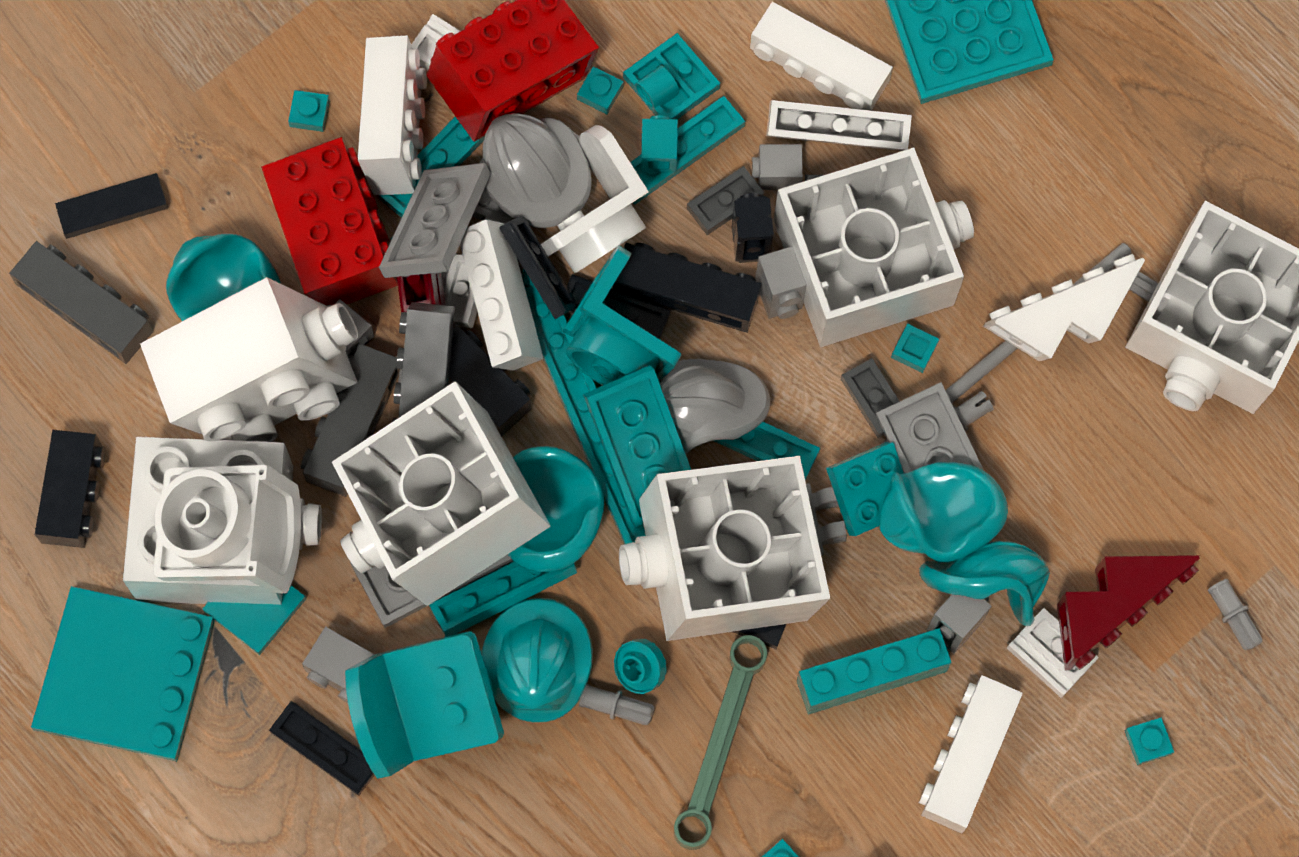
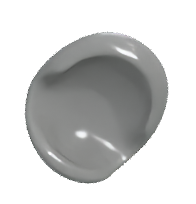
M520 113L505 114L491 122L484 137L483 158L480 163H486L491 173L484 189L505 213L514 219L523 216L529 226L550 228L559 225L570 216L582 210L591 192L590 168L579 141L564 123L552 118L537 119Z
M705 359L681 360L677 362L676 366L663 379L659 380L685 454L709 441L734 440L749 433L764 421L770 409V395L764 382L752 371L736 364Z

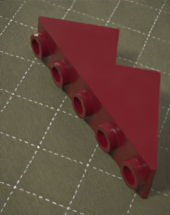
M1199 555L1105 556L1095 569L1098 591L1065 592L1057 603L1064 669L1071 670L1074 666L1079 670L1084 668L1096 657L1093 651L1102 644L1105 648H1108L1122 635L1119 631L1121 627L1126 623L1133 627L1148 614L1145 608L1150 603L1154 602L1158 606L1174 592L1170 588L1178 580L1183 585L1199 571L1195 566L1200 559Z

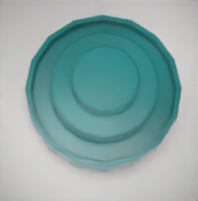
M636 638L623 644L616 651L614 671L619 682L627 690L637 694H645L658 688L664 681L667 672L666 660L662 651L655 643L647 639Z

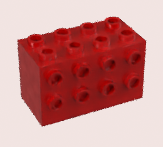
M516 0L513 3L506 1L500 4L493 11V14L484 19L477 17L471 20L461 32L455 35L451 32L441 37L436 42V48L430 60L431 63L426 76L473 142L485 136L491 122L495 118L510 113L524 114L585 79L599 46L565 0Z
M340 137L261 166L304 294L307 297L326 306L334 305L339 299L345 304H350L398 286L396 277L385 278L379 269L389 247L387 242L389 238L384 224L380 221L376 211L378 210L376 200L371 189L369 190L354 146L347 148L344 140Z

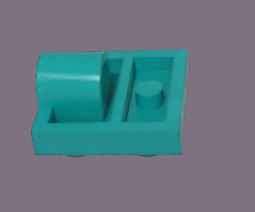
M678 33L623 72L624 80L655 116H667L670 119H679L720 89V82Z
M885 442L826 468L849 536H857L880 526L882 506L892 490L891 476L895 472L904 474L894 442Z

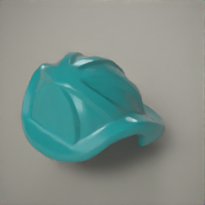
M225 233L214 236L194 237L184 242L177 252L166 281V292L175 313L181 321H184L266 277L280 284L281 281L272 262L256 243L238 234Z
M537 446L523 450L516 454L513 459L551 527L510 552L508 556L518 565L532 571L552 572L561 570L580 559L594 541L603 517V490L591 468L570 452L551 446Z
M937 462L904 474L895 472L891 476L892 490L882 506L880 531L887 541L901 550L926 554L928 557L939 562L958 560L989 543L1001 531L1008 516L1007 499L1000 485L990 474L970 464Z
M1009 541L989 542L961 559L950 562L926 561L919 567V575L925 584L943 593L974 599H985L996 592L1007 589L1009 603L1016 619L1027 627L1031 626L1035 620L1033 607L1044 591L1050 574L1047 564L1039 554L1025 545Z
M547 598L523 600L506 609L490 627L481 652L484 665L492 679L495 701L513 717L527 722H549L561 718L571 711L580 700L586 687L593 662L592 641L584 621L566 604Z

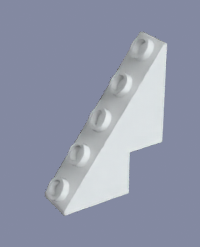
M1130 254L1113 261L1115 268L1104 272L1103 267H1099L1082 274L1085 281L1073 285L1072 280H1068L1051 287L1054 294L1042 298L1041 293H1037L1020 301L1023 307L1011 311L1009 306L989 313L991 320L985 322L983 327L1037 361L1052 358L1066 331L1071 332L1088 344L1100 341L1145 259L1135 260L1134 255Z

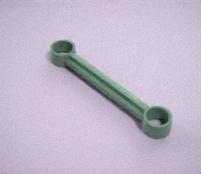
M752 635L742 636L732 644L729 656L732 672L687 811L681 813L675 821L674 837L681 847L688 850L700 849L710 839L712 826L708 817L753 675L759 673L766 662L767 649L762 640ZM742 644H752L759 649L761 660L753 667H743L735 659V650ZM697 817L704 823L706 834L700 841L686 842L679 835V825L685 818Z

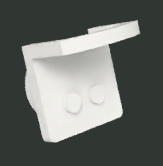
M594 125L581 133L579 144L585 153L589 167L610 200L585 216L581 210L557 225L560 232L541 244L548 257L560 250L574 274L646 228L631 203L649 191L612 133L599 125Z
M268 465L167 469L164 474L162 494L158 500L154 518L157 533L153 567L154 575L163 581L250 580L273 594L288 593L296 570L301 538V504L298 485Z

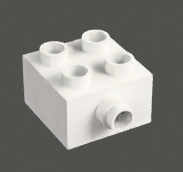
M915 148L778 189L773 221L783 248L793 246L807 284L804 305L820 347L938 311L955 304L964 275L954 249L960 247V242L974 237L972 219L966 204L962 200L949 204L945 200L935 203Z
M1204 201L1185 231L1125 348L1168 370L1165 375L1167 383L1163 391V395L1167 400L1185 410L1198 411L1204 401L1211 399L1213 394L1252 414L1255 413L1275 389L1299 341V248Z
M267 277L140 343L169 422L202 434L206 441L272 442L278 436L274 425L295 414L298 415L300 420H312L334 411L340 405L336 393L358 383L345 352L346 346L358 338L356 325L348 310L341 303L328 307Z
M456 381L332 461L361 520L352 525L353 533L349 532L340 540L348 559L360 573L374 568V565L379 569L386 566L392 580L426 606L551 527L490 415Z
M136 437L123 582L137 601L188 604L226 602L282 605L283 593L273 594L250 580L163 581L154 575L153 567L157 541L154 521L155 510L162 494L164 474L167 469L268 465L292 481L293 464L283 442L206 441L204 439ZM300 498L301 538L299 550H302L303 544H306V546L320 544L322 509L321 505L308 503V505H305L304 499Z
M800 456L657 474L639 499L646 536L637 537L635 543L621 545L619 549V565L625 585L641 584L644 589L656 587L666 641L808 621L830 599Z

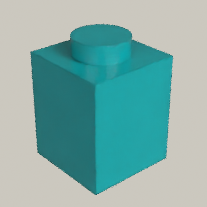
M663 115L642 119L641 171L676 172L678 119H670Z

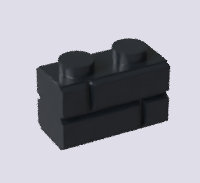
M748 193L734 201L731 228L736 262H758L759 256L771 253L774 232L770 198L766 196Z

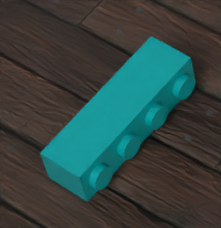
M940 628L799 671L796 681L807 714L809 715L945 673L952 662Z

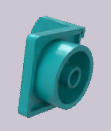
M620 245L616 247L600 269L563 329L564 333L573 337V340L566 349V355L579 370L601 385L608 384L649 365L654 368L659 381L676 366L682 356L681 353L602 303L631 256V252Z
M464 632L378 653L345 670L347 700L354 731L363 755L377 779L392 776L414 761L492 744L504 736L503 726L493 695L492 679L484 665L477 637L473 632Z

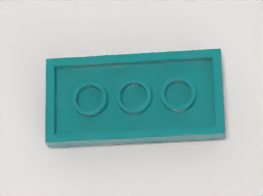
M650 365L583 394L631 522L635 527L643 524L639 499L655 476L662 473L691 470L655 370Z

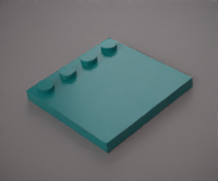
M885 0L921 104L1053 65L1054 59L1032 0Z
M71 586L31 728L34 731L177 762L215 622L214 618Z

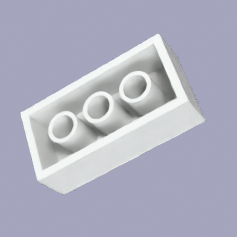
M408 35L366 38L358 162L374 196L412 194L416 188V180H419L422 175L421 162L417 155L418 149L423 148V132L419 128L420 119L425 118L424 99L421 98V89H426L427 76L425 68H420L418 50L412 48Z

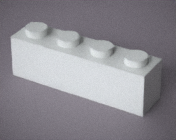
M774 2L770 4L751 34L750 49L760 59L774 61L783 66L784 70L791 76L796 78L803 77L812 82L819 91L825 94L832 93L840 97L852 109L871 111L890 81L892 66Z
M771 100L766 136L904 151L908 149L912 115Z
M486 219L467 227L460 247L491 366L493 368L514 371L544 358L517 257L499 229L504 223Z
M981 675L977 684L969 683L961 703L967 705L962 718L957 715L955 716L947 735L954 739L948 751L941 749L933 769L939 772L935 784L927 782L919 803L925 805L921 816L961 834L965 831L1019 704L1022 692Z

